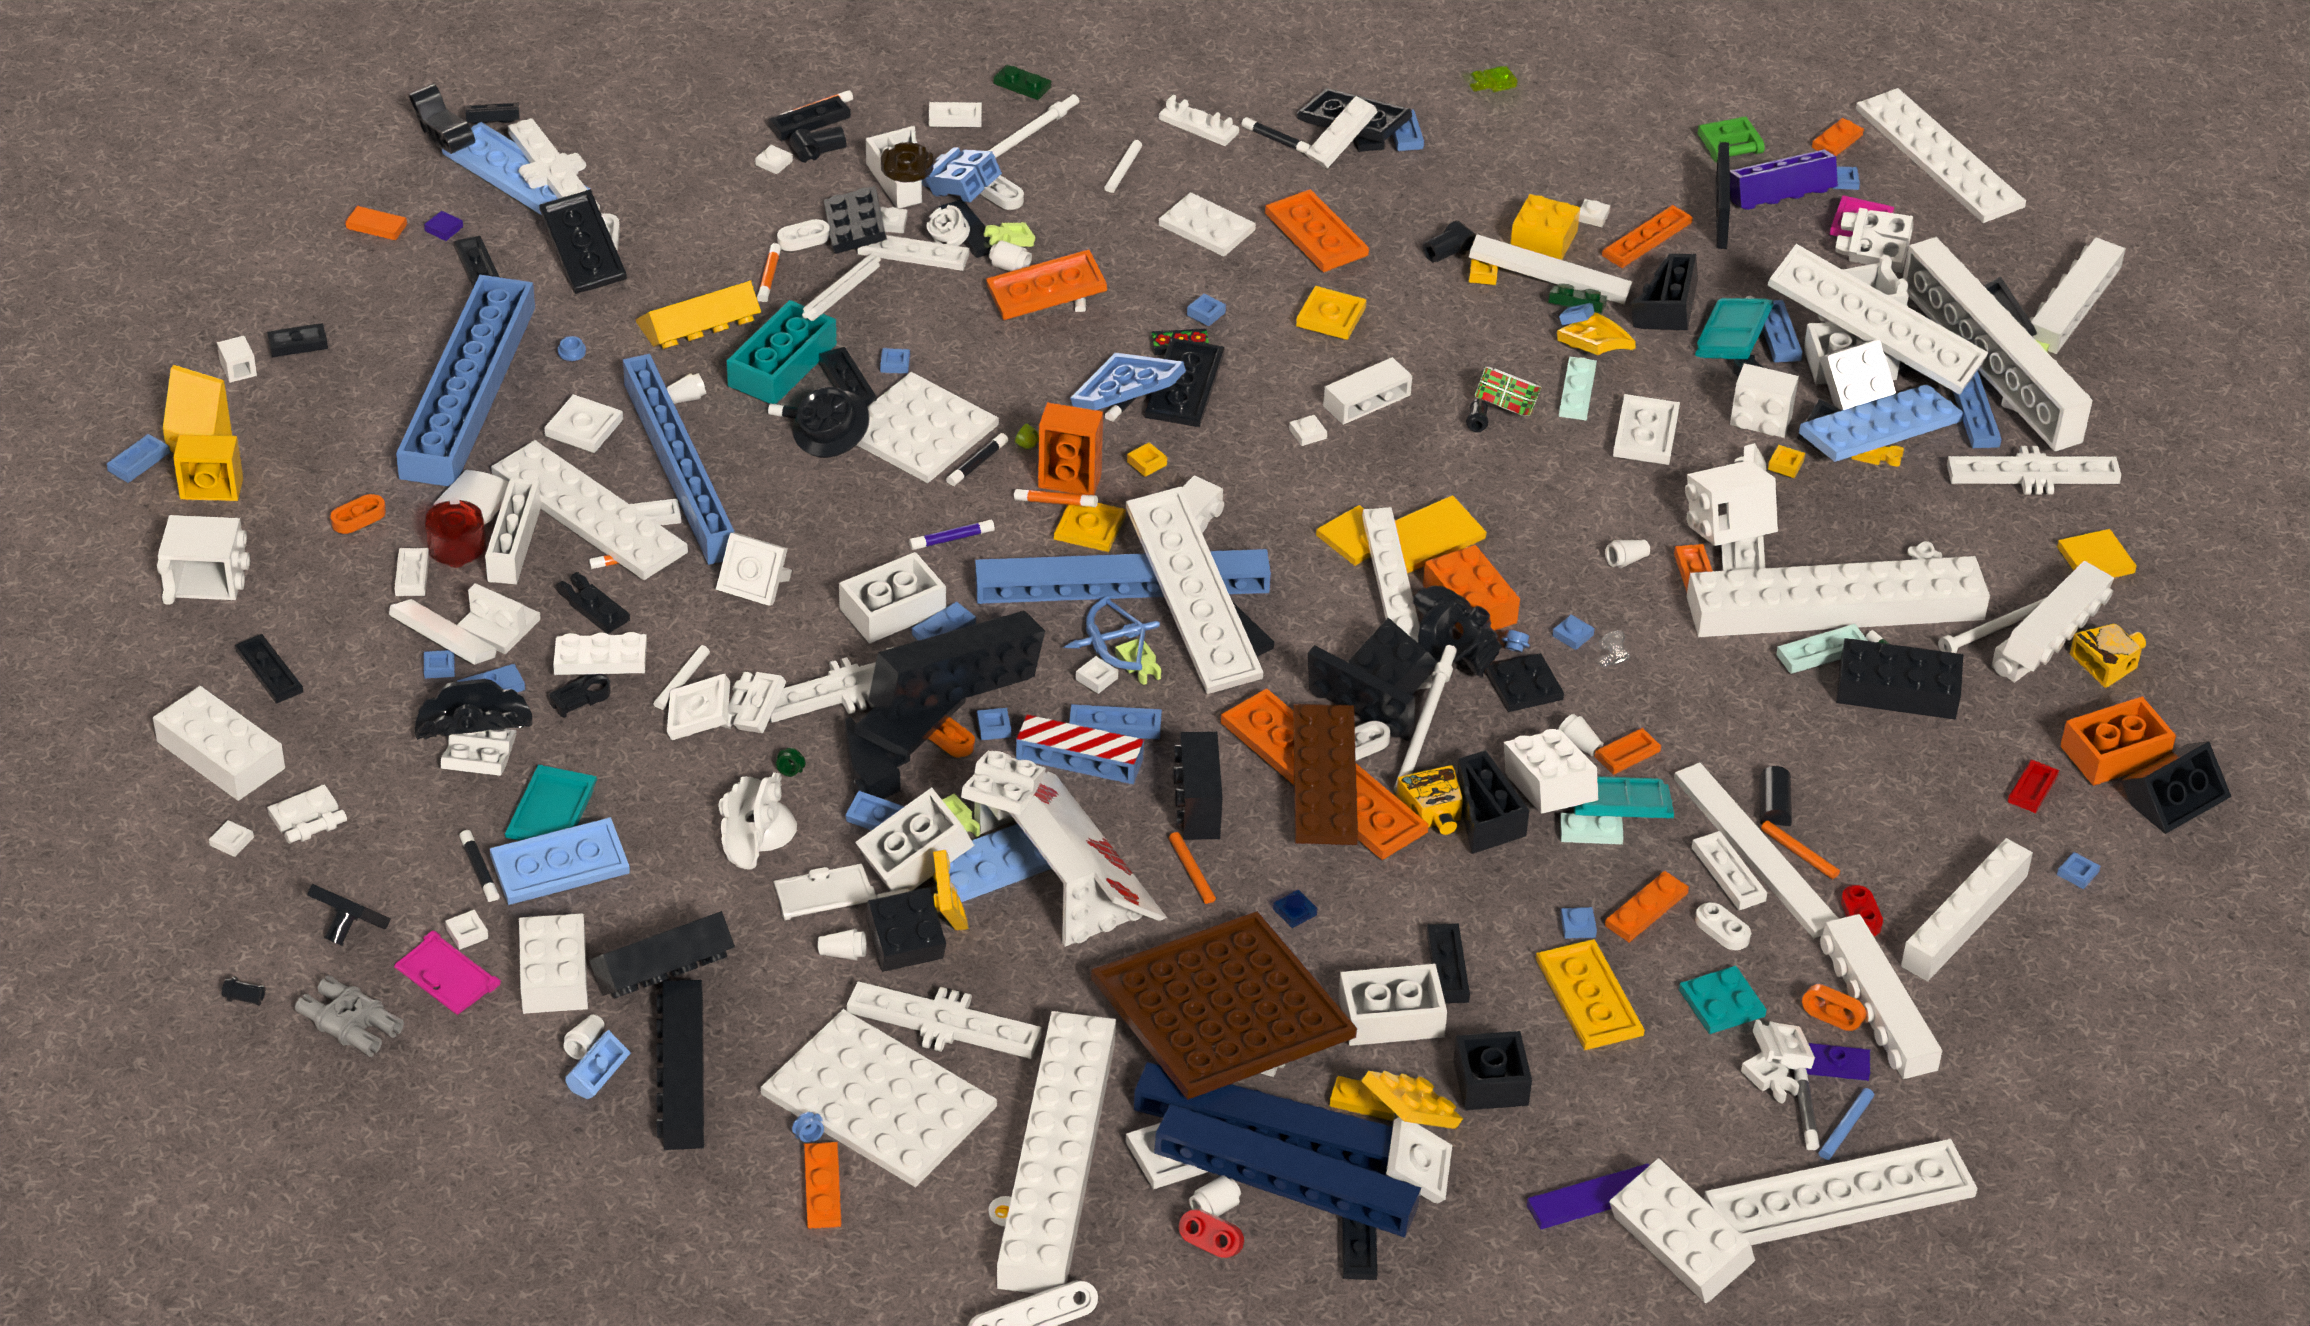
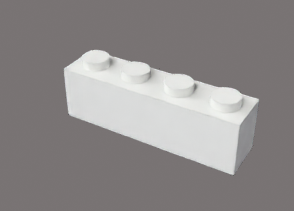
M510 478L485 555L488 582L517 584L541 509L538 480Z

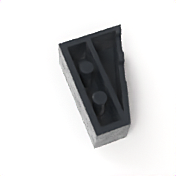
M1668 254L1655 271L1654 279L1651 283H1646L1641 296L1638 299L1635 298L1631 303L1634 328L1688 330L1698 282L1696 254Z
M1484 750L1459 758L1457 781L1463 800L1462 813L1471 853L1474 854L1526 837L1529 809L1488 752Z

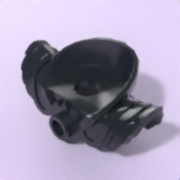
M1436 585L1420 590L1413 599V604L1419 608L1424 616L1419 628L1418 643L1437 662H1440L1447 645L1454 646L1457 651L1452 663L1458 662L1462 666L1470 668L1479 678H1483L1485 668L1490 662L1495 660L1502 647L1498 642L1497 633L1490 627L1489 612L1480 606L1471 607L1468 600L1443 586ZM1458 622L1463 626V635L1453 628Z
M477 679L451 682L439 690L436 698H427L423 705L420 706L415 724V737L418 740L436 737L439 734L441 736H448L451 734L474 733L486 730L530 727L533 721L532 713L521 694H518L513 689L503 690L492 680Z

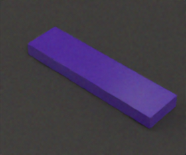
M1649 1164L1530 1197L1527 1199V1207L1540 1230L1610 1210L1612 1208L1609 1201L1648 1168Z

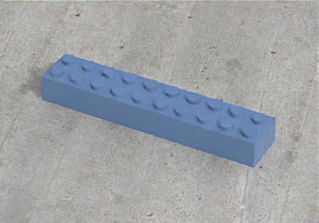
M479 275L397 450L399 479L450 487L460 476L535 310L533 282Z

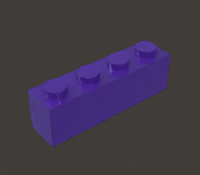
M1825 149L1730 170V200L1744 210L1753 209L1756 205L1762 203L1776 204L1780 202V199L1802 198L1806 193H1824L1828 191V188L1838 186L1836 156Z

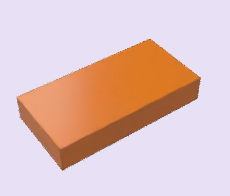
M357 206L345 223L346 229L396 240L407 226L406 217Z
M1641 728L1596 750L1594 757L1614 775L1659 753L1661 745Z

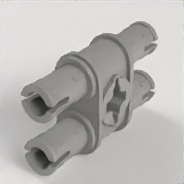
M330 975L325 976L326 980L322 979L320 981L318 993L330 998L333 1002L329 1005H324L309 994H304L303 998L300 997L295 1005L296 1012L315 1022L319 1031L327 1032L334 1036L342 1045H352L369 1057L374 1056V1052L377 1053L379 1051L382 1040L364 1030L366 1027L375 1026L388 1034V1036L394 1038L396 1033L400 1034L404 1026V1020L386 1011L381 1001L371 999L361 993L360 988L356 986L348 987Z

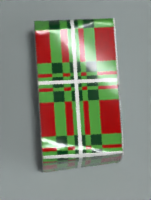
M1485 367L1475 397L1517 414L1530 416L1542 387L1498 369L1493 370L1491 367Z

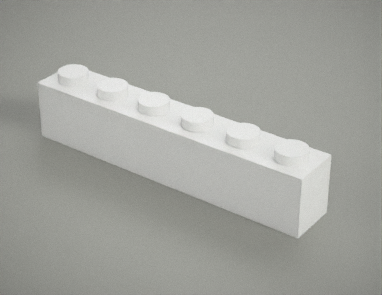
M2097 237L2089 246L2085 245L2079 260L2075 259L2072 262L2069 273H2064L2058 287L2052 288L2047 302H2042L2036 316L2029 318L2037 331L2033 338L2050 344L2048 351L2057 354L2121 269L2126 248Z
M2083 561L2012 631L2002 654L2031 671H2034L2041 663L2046 665L2054 651L2058 653L2066 639L2070 641L2078 627L2082 629L2089 616L2094 617L2101 604L2105 605L2109 601L2113 593L2110 587L2114 577Z
M2006 838L1909 938L1905 944L1901 967L1928 982L2024 881L2028 875L2033 852Z
M1857 914L1825 922L1823 936L1820 938L1821 949L1824 954H1829L1833 960L1836 975L1843 977L1846 982L1848 995L1863 1004L1866 1010L1864 1022L1870 1023L1874 1030L1877 1044L1879 1046L1883 1045L1888 1053V1061L1891 1068L1897 1069L1902 1079L1938 1071L1942 1049L1861 915Z

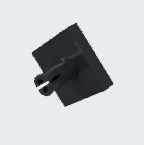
M314 884L311 885L307 896L334 907L333 911H336V914L324 938L343 946V942L354 920L357 921L359 918L384 930L388 927L391 920L387 916Z

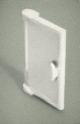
M862 864L831 870L824 867L810 870L809 874L773 881L784 921L791 920V917L867 903L868 900L877 898L873 886L869 884Z

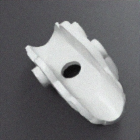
M773 773L772 777H765L762 781L753 777H741L740 782L734 784L732 791L725 793L719 801L720 814L724 817L721 822L723 850L728 860L739 868L750 870L755 868L759 851H770L786 845L792 840L797 831V822L793 814L785 805L778 802L781 799L780 786L782 785L780 773ZM754 814L755 822H747V818Z

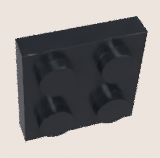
M1541 653L1491 664L1486 667L1485 673L1508 712L1552 703L1564 698L1561 686Z

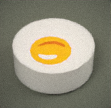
M1003 1196L991 1202L989 1217L994 1223L1006 1226L1012 1197Z

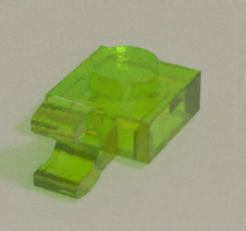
M1498 66L1483 72L1479 70L1472 72L1471 76L1478 82L1471 83L1470 87L1474 92L1489 88L1493 92L1517 87L1518 80L1507 66Z

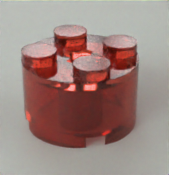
M459 500L460 504H450V501L438 503L427 512L425 517L426 541L430 556L436 561L448 564L453 568L462 567L464 564L474 561L486 550L482 511L475 504Z

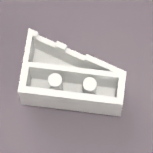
M915 126L866 138V164L897 209L922 203V180L903 183L886 177L881 171V155L885 149L889 147L890 150L898 143L912 142L917 144Z

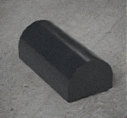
M1781 766L1768 767L1761 772L1759 779L1760 824L1768 820L1774 825L1791 826L1790 772Z

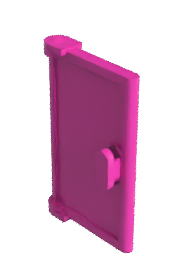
M431 931L423 937L424 941L394 965V968L456 1015L468 1008L487 992H492L501 983L499 978L490 975L442 939L436 931Z

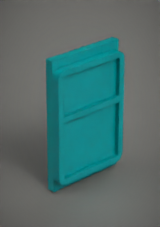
M1750 298L1719 299L1697 342L1696 357L1748 359L1774 305L1773 300Z
M538 765L505 832V838L520 841L577 826L592 796L597 776Z
M1597 777L1598 800L1573 806L1575 815L1674 818L1669 785L1664 784L1663 780L1658 778Z

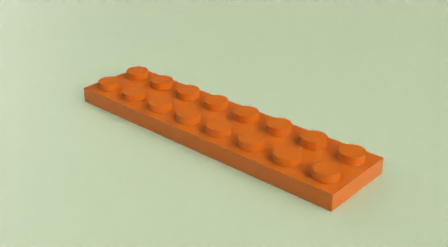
M1266 688L1221 714L1222 725L1294 785L1293 710ZM1356 764L1358 840L1377 857L1384 860L1428 833L1429 824Z

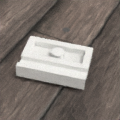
M1763 535L1721 544L1723 571L1765 568Z
M1761 1020L1755 1021L1753 1033L1766 1062L1778 1059L1780 1064L1790 1069H1799L1800 1067L1812 1068L1815 1057L1801 1027L1769 1022V1026L1762 1025Z

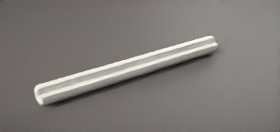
M873 254L865 257L803 308V318H808L810 321L818 318L880 267V257H875Z

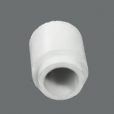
M1001 240L998 244L992 246L989 258L992 260L993 266L1011 272L1030 266L1032 254L1027 252L1026 248Z
M1222 1175L1195 1190L1194 1195L1189 1198V1203L1192 1210H1204L1218 1217L1239 1205L1241 1191L1235 1180L1232 1178L1228 1179Z

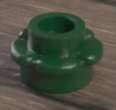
M789 747L778 753L776 766L781 774L793 777L798 772H803L802 768L806 766V760L797 749Z

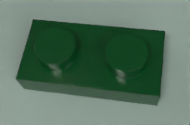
M1008 64L994 76L995 85L1035 100H1039L1051 88V80Z
M1569 284L1554 285L1550 291L1549 303L1568 307L1590 303L1593 304L1594 312L1596 313L1603 312L1608 297L1601 295V292L1598 290L1586 289L1585 291L1574 289L1575 287Z

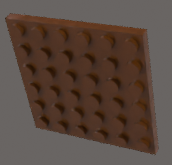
M1258 911L1091 969V980L1187 1100L1356 1038L1357 1027Z

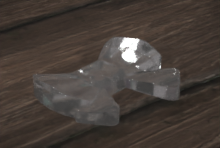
M1611 631L1595 644L1597 649L1610 651L1609 654L1595 659L1596 664L1605 668L1608 664L1616 665L1630 658L1629 653L1624 650L1625 634L1623 631Z

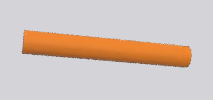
M1768 820L1763 823L1761 831L1832 880L1839 875L1840 870L1779 827Z
M1172 833L1169 836V841L1204 903L1214 902L1216 897L1180 833Z

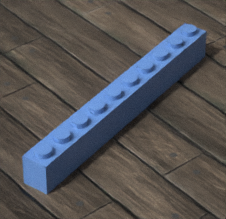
M650 354L623 359L624 385L702 553L708 565L723 562L730 533H735L656 365Z
M1267 549L1210 551L1229 594L1269 593L1271 572ZM1146 554L975 560L977 604L1102 599L1107 595L1110 599L1164 597Z

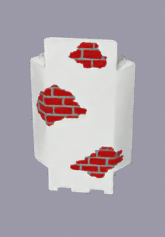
M1049 771L1044 774L1034 796L1020 815L974 802V820L980 825V834L1016 821L1063 882L1062 943L1065 947L1073 943H1082L1090 936L1100 932H1109L1117 925L1127 921H1136L1143 915L1158 921L1167 918L1056 774Z

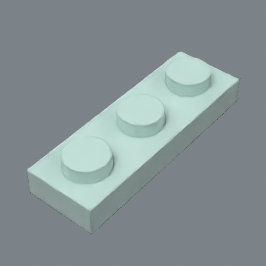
M1569 357L1559 417L1587 420L1597 360Z
M1852 624L1778 646L1776 655L1790 674L1840 660L1844 638L1868 640L1856 624Z

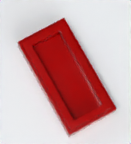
M2031 759L2010 793L2008 803L2037 813L2056 781L2059 770Z

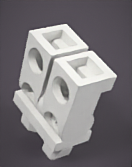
M1859 208L1858 213L1844 212L1841 229L1854 232L1852 237L1838 235L1835 247L1836 252L1849 256V261L1859 262L1865 265L1879 263L1882 256L1889 255L1892 259V271L1902 273L1913 231V216L1868 211L1865 208Z

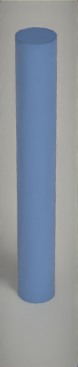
M1868 1088L1862 1090L1819 1151L1820 1157L1826 1160L1831 1159L1873 1099L1874 1093Z

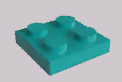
M1736 965L1680 983L1679 991L1708 1034L1766 1016L1767 1009Z

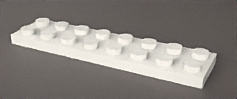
M1897 88L1857 102L1856 111L1982 223L2025 208L2026 200L1900 89Z
M1798 244L1793 247L1769 279L1768 286L1866 342L1880 340L1884 352L1959 395L1988 355L1987 351Z
M536 440L491 466L493 475L510 481V478L538 480L541 509L605 554L610 555L615 561L643 580H646L688 553L687 543Z
M1182 487L1126 501L1127 512L1206 694L1263 679L1264 672Z
M1948 1139L1705 1191L1704 1200L1745 1237L1751 1245L1972 1198L1976 1196L1977 1187L1952 1140Z

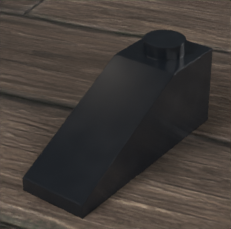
M851 717L845 719L846 745L852 778L851 788L855 796L858 791L885 799L901 791L900 770L876 744L854 734L856 723Z

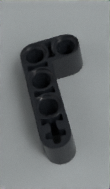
M434 83L409 94L420 126L424 133H428L430 141L450 154L476 143L469 124L447 110L442 96Z

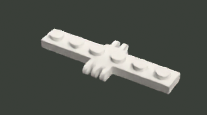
M532 118L508 125V134L530 162L519 168L520 175L530 188L535 189L548 185L558 199L587 190L577 177L578 172L586 167L585 161L578 153L570 155L566 153L559 154Z
M2020 446L2019 453L2016 456H1948L1947 461L1951 484H2022L2024 495H2031L2032 487L2036 495H2042L2043 487H2045L2047 495H2053L2054 484H2120L2121 472L2116 457H2046L2045 453L2039 452L2038 446H2031V453L2028 452L2027 446Z
M846 657L840 659L842 668L839 667L836 660L829 662L831 671H828V676L784 688L769 720L773 723L843 703L848 714L855 713L854 703H856L860 711L867 709L865 700H867L871 708L874 707L868 699L876 662L859 667L857 663L851 665Z
M858 981L847 1003V1011L851 1014L921 1031L920 1036L924 1037L922 1047L930 1048L933 1040H936L934 1049L941 1052L946 1043L952 1044L954 1040L1031 1059L1041 1037V1027L968 1009L971 1003V994L964 993L961 1002H959V991L952 990L947 999V988L943 987L939 988L935 999L931 1000Z

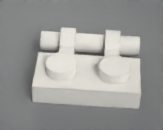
M743 672L741 679L735 682L732 689L734 694L728 706L727 724L721 725V727L731 729L732 724H734L738 730L763 733L785 687L786 680L781 675L757 672L754 677L749 672Z
M325 784L267 807L269 816L281 833L285 832V838L289 844L298 840L304 842L311 839V835L325 829L329 832L336 829L338 824L347 821L345 812L343 810L338 811V803Z

